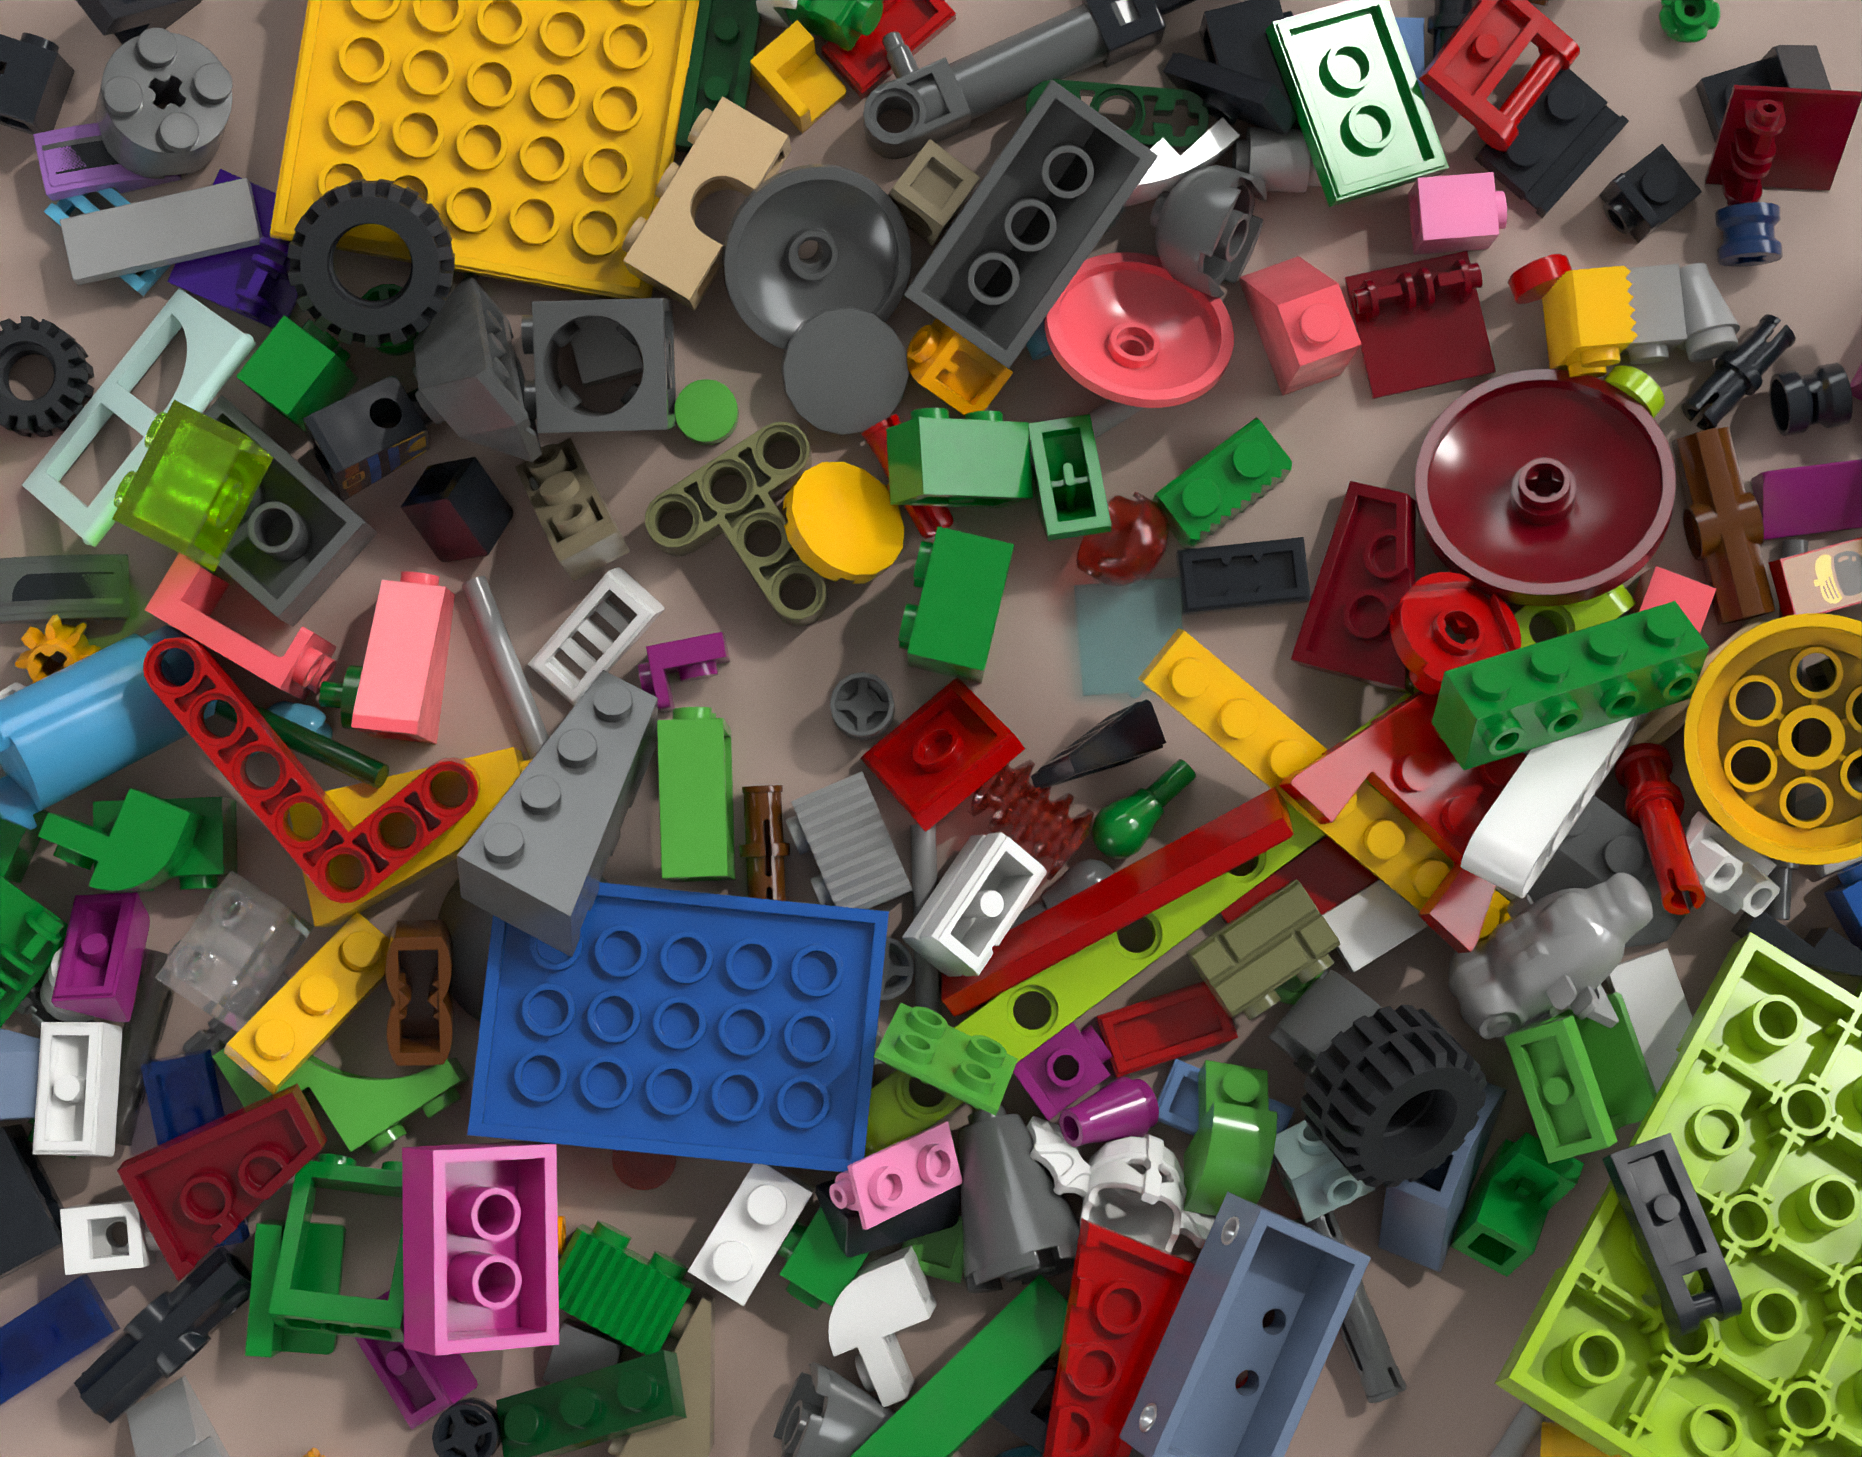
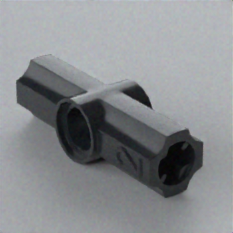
M224 1246L218 1248L171 1293L168 1290L162 1293L123 1329L126 1334L113 1347L104 1352L74 1382L80 1393V1398L95 1414L100 1415L110 1424L115 1422L164 1376L168 1379L188 1363L212 1339L209 1334L250 1298L251 1270L239 1257L233 1255Z

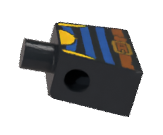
M395 375L389 376L303 418L310 450L342 501L347 500L429 450L427 426L434 423V421L426 414L415 396V392L419 390V387L406 393ZM385 423L397 424L395 427L388 429L379 427Z

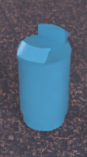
M168 625L145 636L134 633L1 699L0 765L6 776L0 778V818L32 830L37 827L33 814L189 735L150 688L144 677L143 662L150 648L163 639L175 637L193 638ZM179 648L169 650L161 663L165 678L172 684L179 686L188 683L195 670L194 661L185 650ZM213 700L208 704L204 712V719L214 715L217 700Z

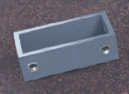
M1227 1191L1119 1438L1145 1457H1284L1371 1257L1327 1235ZM1274 1309L1275 1317L1273 1322L1268 1327L1263 1328L1262 1320L1264 1315L1269 1310ZM1248 1370L1247 1382L1241 1388L1236 1389L1235 1382L1237 1376L1241 1372Z

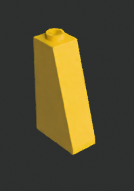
M515 747L462 759L475 768L480 778L481 790L475 805L464 817L367 895L355 902L338 903L328 899L303 872L314 926L327 928L340 925L349 920L356 912H363L456 859L458 853L532 759L524 761L522 751ZM428 767L388 776L385 783L378 789L366 783H358L325 791V793L349 822L356 826ZM442 771L433 778L432 793L441 804L454 806L464 802L467 798L468 784L459 773ZM304 802L296 803L290 808L289 812L293 831L297 835L306 838L314 837L320 833L323 822L322 816L316 807ZM394 812L384 816L382 819L381 833L389 844L402 847L414 842L417 835L416 825L407 814ZM339 854L332 858L329 866L330 875L338 885L350 888L362 884L365 870L362 862L357 857L350 854Z

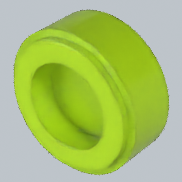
M1618 365L1604 379V381L1633 397L1653 418L1656 417L1665 405L1664 395L1658 384L1650 376L1637 368Z

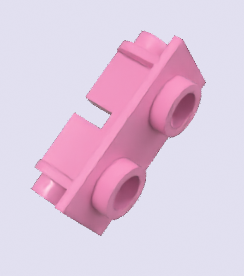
M942 1121L848 1165L847 1171L836 1176L835 1183L830 1186L829 1193L836 1207L858 1211L862 1228L867 1230L962 1184L963 1180L948 1121Z

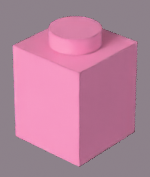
M1494 172L1417 178L1408 193L1413 255L1489 249L1498 237L1499 229L1506 228V197L1503 191H1495Z

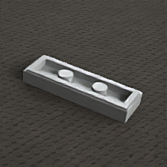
M247 178L60 219L72 278L77 285L259 245V241L263 237L251 183Z

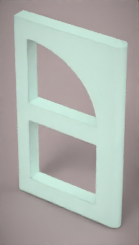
M178 288L22 486L81 536L86 545L96 547L257 343L254 342L250 334H244ZM183 327L187 342L184 372L173 398L161 416H159L130 392ZM115 413L144 437L92 503L87 506L59 481L112 414Z

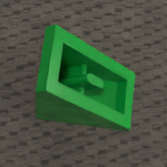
M1090 414L1028 423L1038 513L1047 540L1053 541L1111 532L1112 525Z

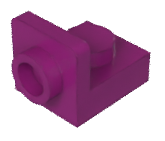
M722 632L646 646L649 662L638 664L641 687L643 691L658 698L659 711L662 713L673 711L675 706L668 674L679 672L681 682L700 680L718 675L717 664L730 662L726 637Z

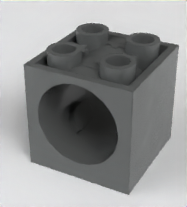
M673 299L532 301V315L522 316L521 335L524 354H534L535 379L525 381L524 403L529 419H537V433L668 430L677 426L674 413L676 378ZM596 316L607 317L620 323L615 329L633 345L638 344L643 357V376L640 386L634 383L620 399L625 406L615 412H598L580 405L583 402L582 399L567 384L562 385L558 372L560 347L566 346L582 330L577 324Z

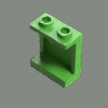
M1619 992L1607 994L1619 1019V1022L1612 1028L1606 1027L1588 1017L1581 1021L1574 1014L1573 1010L1566 1007L1504 1036L1548 1163L1605 1149L1617 1143L1614 1132L1623 1126L1643 1121L1657 1095L1623 996Z

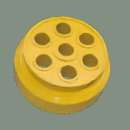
M1806 613L1790 615L1758 625L1741 634L1716 655L1700 677L1691 696L1684 728V749L1687 768L1695 791L1709 814L1728 834L1743 845L1770 858L1803 865H1824L1853 860L1862 856V791L1852 788L1847 778L1849 765L1853 760L1862 756V726L1855 720L1852 711L1855 699L1862 693L1861 621L1839 615ZM1812 653H1820L1827 656L1835 668V676L1832 683L1820 691L1805 689L1797 679L1796 671L1799 662L1805 656ZM1749 682H1763L1774 693V707L1763 718H1747L1737 709V693L1742 686ZM1807 718H1816L1823 721L1828 727L1830 734L1827 747L1816 755L1799 753L1795 750L1791 741L1794 727L1800 721ZM1747 746L1762 749L1766 752L1770 761L1768 773L1764 778L1754 783H1746L1737 779L1731 771V760L1734 754ZM1802 783L1814 784L1824 794L1825 802L1823 809L1818 815L1810 819L1796 818L1789 813L1786 807L1788 793L1793 787Z

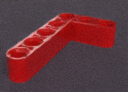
M188 637L167 638L155 643L146 653L143 671L150 688L318 890L332 901L351 903L367 895L464 817L478 799L481 788L480 778L475 768L462 759L455 757L443 758L429 766L356 826H353L202 644ZM173 648L185 650L194 661L195 670L192 678L188 683L180 686L168 681L162 672L161 663L163 657ZM213 700L228 702L237 713L236 728L229 736L213 734L204 723L205 709ZM263 751L270 753L279 763L280 775L278 781L273 786H258L249 779L246 773V763L253 752ZM442 771H454L462 775L468 784V796L465 801L454 806L441 804L432 793V782L435 775ZM305 802L319 810L323 825L318 835L305 838L292 831L288 824V814L294 804ZM394 812H401L412 818L417 830L414 842L402 847L389 844L381 833V823L384 816ZM339 854H350L357 857L362 862L365 870L362 884L350 888L338 885L330 875L329 866L332 858Z

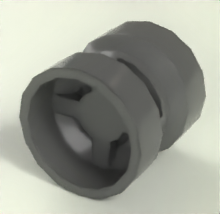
M865 672L850 674L840 680L832 691L830 707L833 720L840 732L850 739L859 741L876 739L884 734L891 725L895 712L893 695L886 682L878 676Z

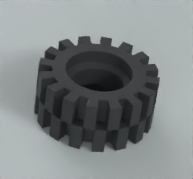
M20 316L21 323H15L10 318L0 322L2 331H0V425L9 431L12 430L21 436L30 438L31 433H35L42 438L53 436L51 429L56 427L65 431L71 424L68 419L73 414L78 415L84 408L81 405L83 398H92L94 388L88 384V378L94 377L93 366L85 360V358L89 357L88 354L75 341L76 339L50 321L42 319L39 322L32 316ZM31 354L47 357L54 371L53 383L48 392L35 400L18 399L12 393L9 386V374L13 365L20 358Z

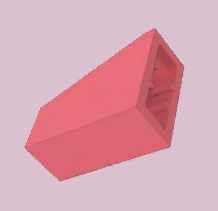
M1299 256L1239 278L1282 396L1343 373L1362 344L1339 283Z
M403 571L401 572L400 582L381 581L353 710L352 728L374 738L437 744L455 600L453 592L445 586H439V576Z

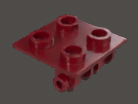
M1733 85L1705 177V184L1722 185L1723 194L1727 199L1728 206L1759 202L1763 193L1762 187L1830 191L1862 101V91Z
M1468 251L1344 278L1356 330L1362 344L1360 347L1372 399L1496 372L1477 293V288H1481L1483 285L1482 273L1477 262L1470 263Z

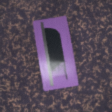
M98 123L33 134L45 193L52 201L113 187L120 193L182 180L181 174L165 176L164 179H150L124 168L108 153L102 141Z

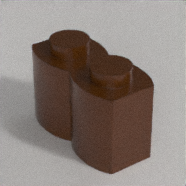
M397 920L391 932L385 964L386 981L392 995L387 1022V1043L391 1057L397 1066L443 1065L451 1049L454 1007L448 988L451 980L453 945L449 929L444 920Z

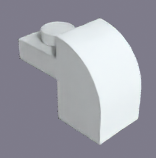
M912 1245L875 1259L858 1270L853 1280L837 1298L829 1320L828 1333L833 1356L858 1347L860 1354L855 1356V1364L860 1380L867 1392H877L883 1408L907 1399L915 1384L895 1332L929 1319L937 1305Z

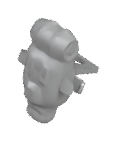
M1624 872L1616 873L1607 881L1587 889L1568 888L1553 892L1534 903L1528 894L1522 899L1516 896L1507 905V911L1511 919L1498 924L1488 939L1477 942L1472 952H1455L1449 962L1448 986L1451 994L1460 1003L1461 1016L1465 1023L1485 1039L1501 1037L1517 1031L1531 1017L1553 1007L1559 1010L1567 1007L1573 1010L1574 1014L1581 1021L1588 1017L1606 1027L1612 1028L1619 1022V1019L1601 983L1621 962L1624 956L1625 944L1634 934L1651 921L1653 917L1652 903L1647 890L1641 882Z

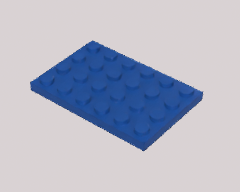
M599 882L598 894L591 911H587L573 957L493 915L467 1135L824 1171H847L848 1165L863 1159L865 1155L889 911Z

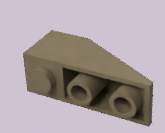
M706 1292L698 1306L687 1300L669 1333V1336L679 1341L674 1353H677L687 1418L613 1439L607 1451L608 1453L616 1457L709 1456L714 1445L715 1423L714 1295Z

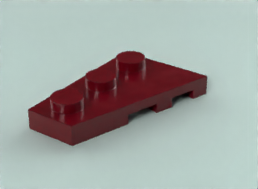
M1350 481L1290 660L1299 666L1410 695L1414 694V685L1409 677L1410 670L1404 665L1395 650L1389 623L1390 612L1415 584L1416 501L1409 494Z
M297 1083L274 1095L265 1097L122 1162L117 1172L179 1282L214 1246L224 1241L265 1199L268 1200L323 1149L327 1138Z

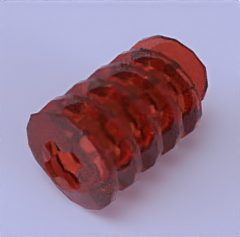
M1027 760L1015 768H1011L1009 762L973 792L974 795L968 813L975 817L991 808L993 814L988 830L992 833H996L1008 825L1013 826L1010 838L1019 846L1029 841L1032 842L1033 845L1029 855L1040 863L1048 858L1053 860L1047 875V880L1051 881L1090 834L1088 830L1094 813L1087 809L1071 818L1068 815L1074 800V796L1071 793H1066L1051 801L1049 796L1052 787L1040 790V788H1035L1034 785L1029 783L1035 766L1033 761Z

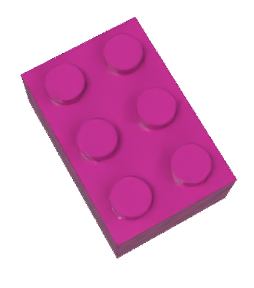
M513 1141L402 1147L404 1348L438 1356L559 1345L557 1144Z

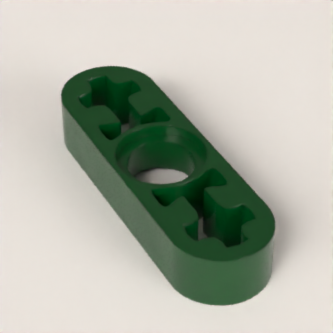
M1052 79L1080 100L1081 96L1093 97L1090 107L1097 112L1109 100L1122 99L1127 101L1133 107L1136 118L1133 125L1125 132L1149 149L1164 138L1176 152H1185L1207 131L1209 122L1208 109L1202 106L1203 100L1191 91ZM1045 80L1032 89L1026 101V115L1050 80ZM1144 101L1156 102L1153 116H1172L1175 106L1187 107V116L1197 119L1198 126H1188L1185 136L1177 137L1172 135V125L1153 122V136L1140 135L1146 116Z

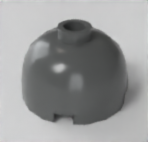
M1218 165L1206 166L1192 171L1178 180L1170 192L1165 190L1158 196L1152 209L1150 223L1151 226L1156 228L1155 244L1161 263L1174 279L1189 288L1218 298L1225 294L1219 287L1223 280L1233 284L1237 282L1252 256L1261 232L1264 219L1254 216L1253 210L1255 198L1267 201V189L1264 180L1233 168Z

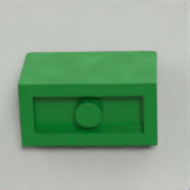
M268 1219L257 1223L245 1356L271 1358L280 1352L323 1355L333 1353L336 1350L337 1335L278 1328L268 1314L286 1220ZM310 1222L297 1290L341 1295L346 1236L344 1225Z

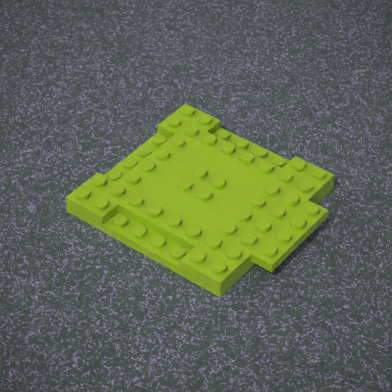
M1750 932L1735 942L1729 950L1676 1048V1051L1680 1053L1628 1146L1629 1148L1671 1133L1738 1290L1742 1303L1741 1314L1724 1321H1718L1714 1317L1701 1321L1700 1328L1697 1331L1681 1337H1676L1672 1334L1662 1314L1661 1298L1610 1180L1564 1266L1555 1270L1494 1382L1497 1386L1610 1457L1618 1454L1622 1457H1862V979L1854 994H1851ZM1698 1271L1683 1276L1690 1295L1703 1291V1282Z

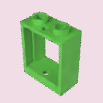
M710 707L674 708L672 720H657L662 878L670 882L736 880L731 728L724 718H716V713H712V708Z

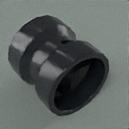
M1841 364L1821 365L1816 367L1812 374L1800 375L1793 370L1777 373L1771 377L1769 388L1770 406L1775 425L1781 435L1789 436L1804 433L1810 425L1814 424L1833 428L1850 423L1853 412L1852 392L1846 371Z

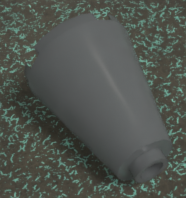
M1004 1106L999 1107L996 1116L984 1110L968 1115L969 1125L958 1132L959 1165L963 1180L960 1186L964 1279L968 1293L978 1294L1003 1290L1000 1277H1005L1006 1282L1021 1281L1022 1285L1031 1283L1039 1274L1046 1279L1072 1270L1074 1268L1080 1224L1064 1195H1058L1054 1192L1055 1184L1050 1171L1042 1163L1030 1157V1152L1034 1147L1033 1138L1028 1132L1019 1114L1006 1115Z
M812 1362L809 1364L811 1375L801 1372L796 1379L783 1406L773 1437L782 1440L781 1457H850L896 1411L888 1406L883 1408L879 1400L824 1365Z

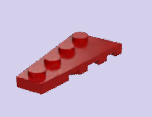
M1084 1218L1081 1219L1043 1457H1129L1133 1447L1119 1438L1195 1263Z

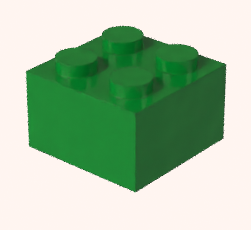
M939 526L937 527L934 543L921 541L913 578H915L913 586L922 588L919 606L906 603L898 636V648L908 650L909 667L982 684L1014 544Z

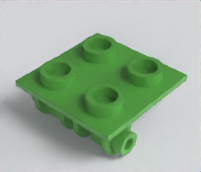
M900 1003L874 1055L875 1058L885 1062V1065L913 1078L916 1077L926 1085L929 1083L939 1088V1091L951 1094L950 1096L995 1116L1018 1060L1007 1054L1006 1049L1000 1043L983 1035L970 1036L949 1026L940 1014L929 1008L920 1006L912 1008L903 1003Z

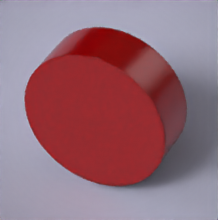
M1552 254L1519 268L1508 280V285L1516 303L1527 304L1542 299L1565 272L1572 270V267L1566 255Z

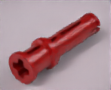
M1639 743L1623 751L1614 764V773L1618 783L1627 790L1628 796L1625 800L1627 816L1633 824L1642 829L1661 892V901L1664 909L1676 915L1688 914L1691 912L1684 893L1687 890L1689 891L1692 904L1696 910L1705 902L1706 894L1700 884L1680 821L1685 800L1680 788L1671 781L1670 774L1672 773L1673 763L1668 750L1654 743Z

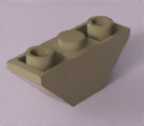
M571 438L559 444L542 446L541 456L532 462L525 461L515 467L557 559L573 581L630 552Z

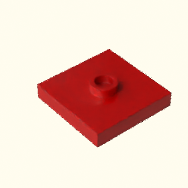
M957 677L863 754L860 759L917 824L927 832L1023 752L1025 748L1016 735Z

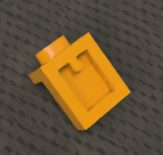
M937 318L931 325L923 326L914 335L907 349L908 371L914 379L963 415L976 411H985L1013 374L1010 368L1008 369Z

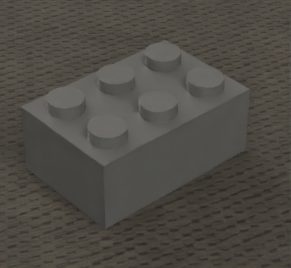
M223 395L214 402L183 436L138 493L272 614L292 627L378 534L374 528Z

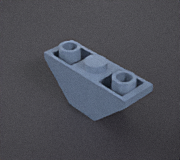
M1487 1082L1483 1089L1487 1094L1485 1105L1477 1112L1480 1118L1474 1129L1469 1131L1464 1137L1466 1141L1460 1148L1449 1154L1445 1158V1162L1435 1170L1431 1168L1426 1171L1421 1178L1412 1182L1406 1179L1399 1186L1386 1188L1379 1248L1441 1272L1507 1089Z

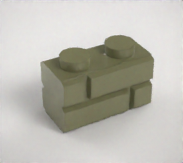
M1296 879L1288 882L1185 953L1227 1016L1234 1017L1243 1011L1247 1019L1251 1020L1281 1000L1275 989L1296 975L1300 982L1304 984L1332 966L1334 961L1328 953L1341 945L1325 918L1318 911L1306 890Z

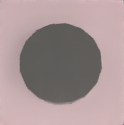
M849 306L823 309L801 322L792 334L793 337L787 344L781 362L784 391L796 412L818 429L841 435L864 432L878 422L886 420L902 400L909 376L906 350L894 329L873 313Z

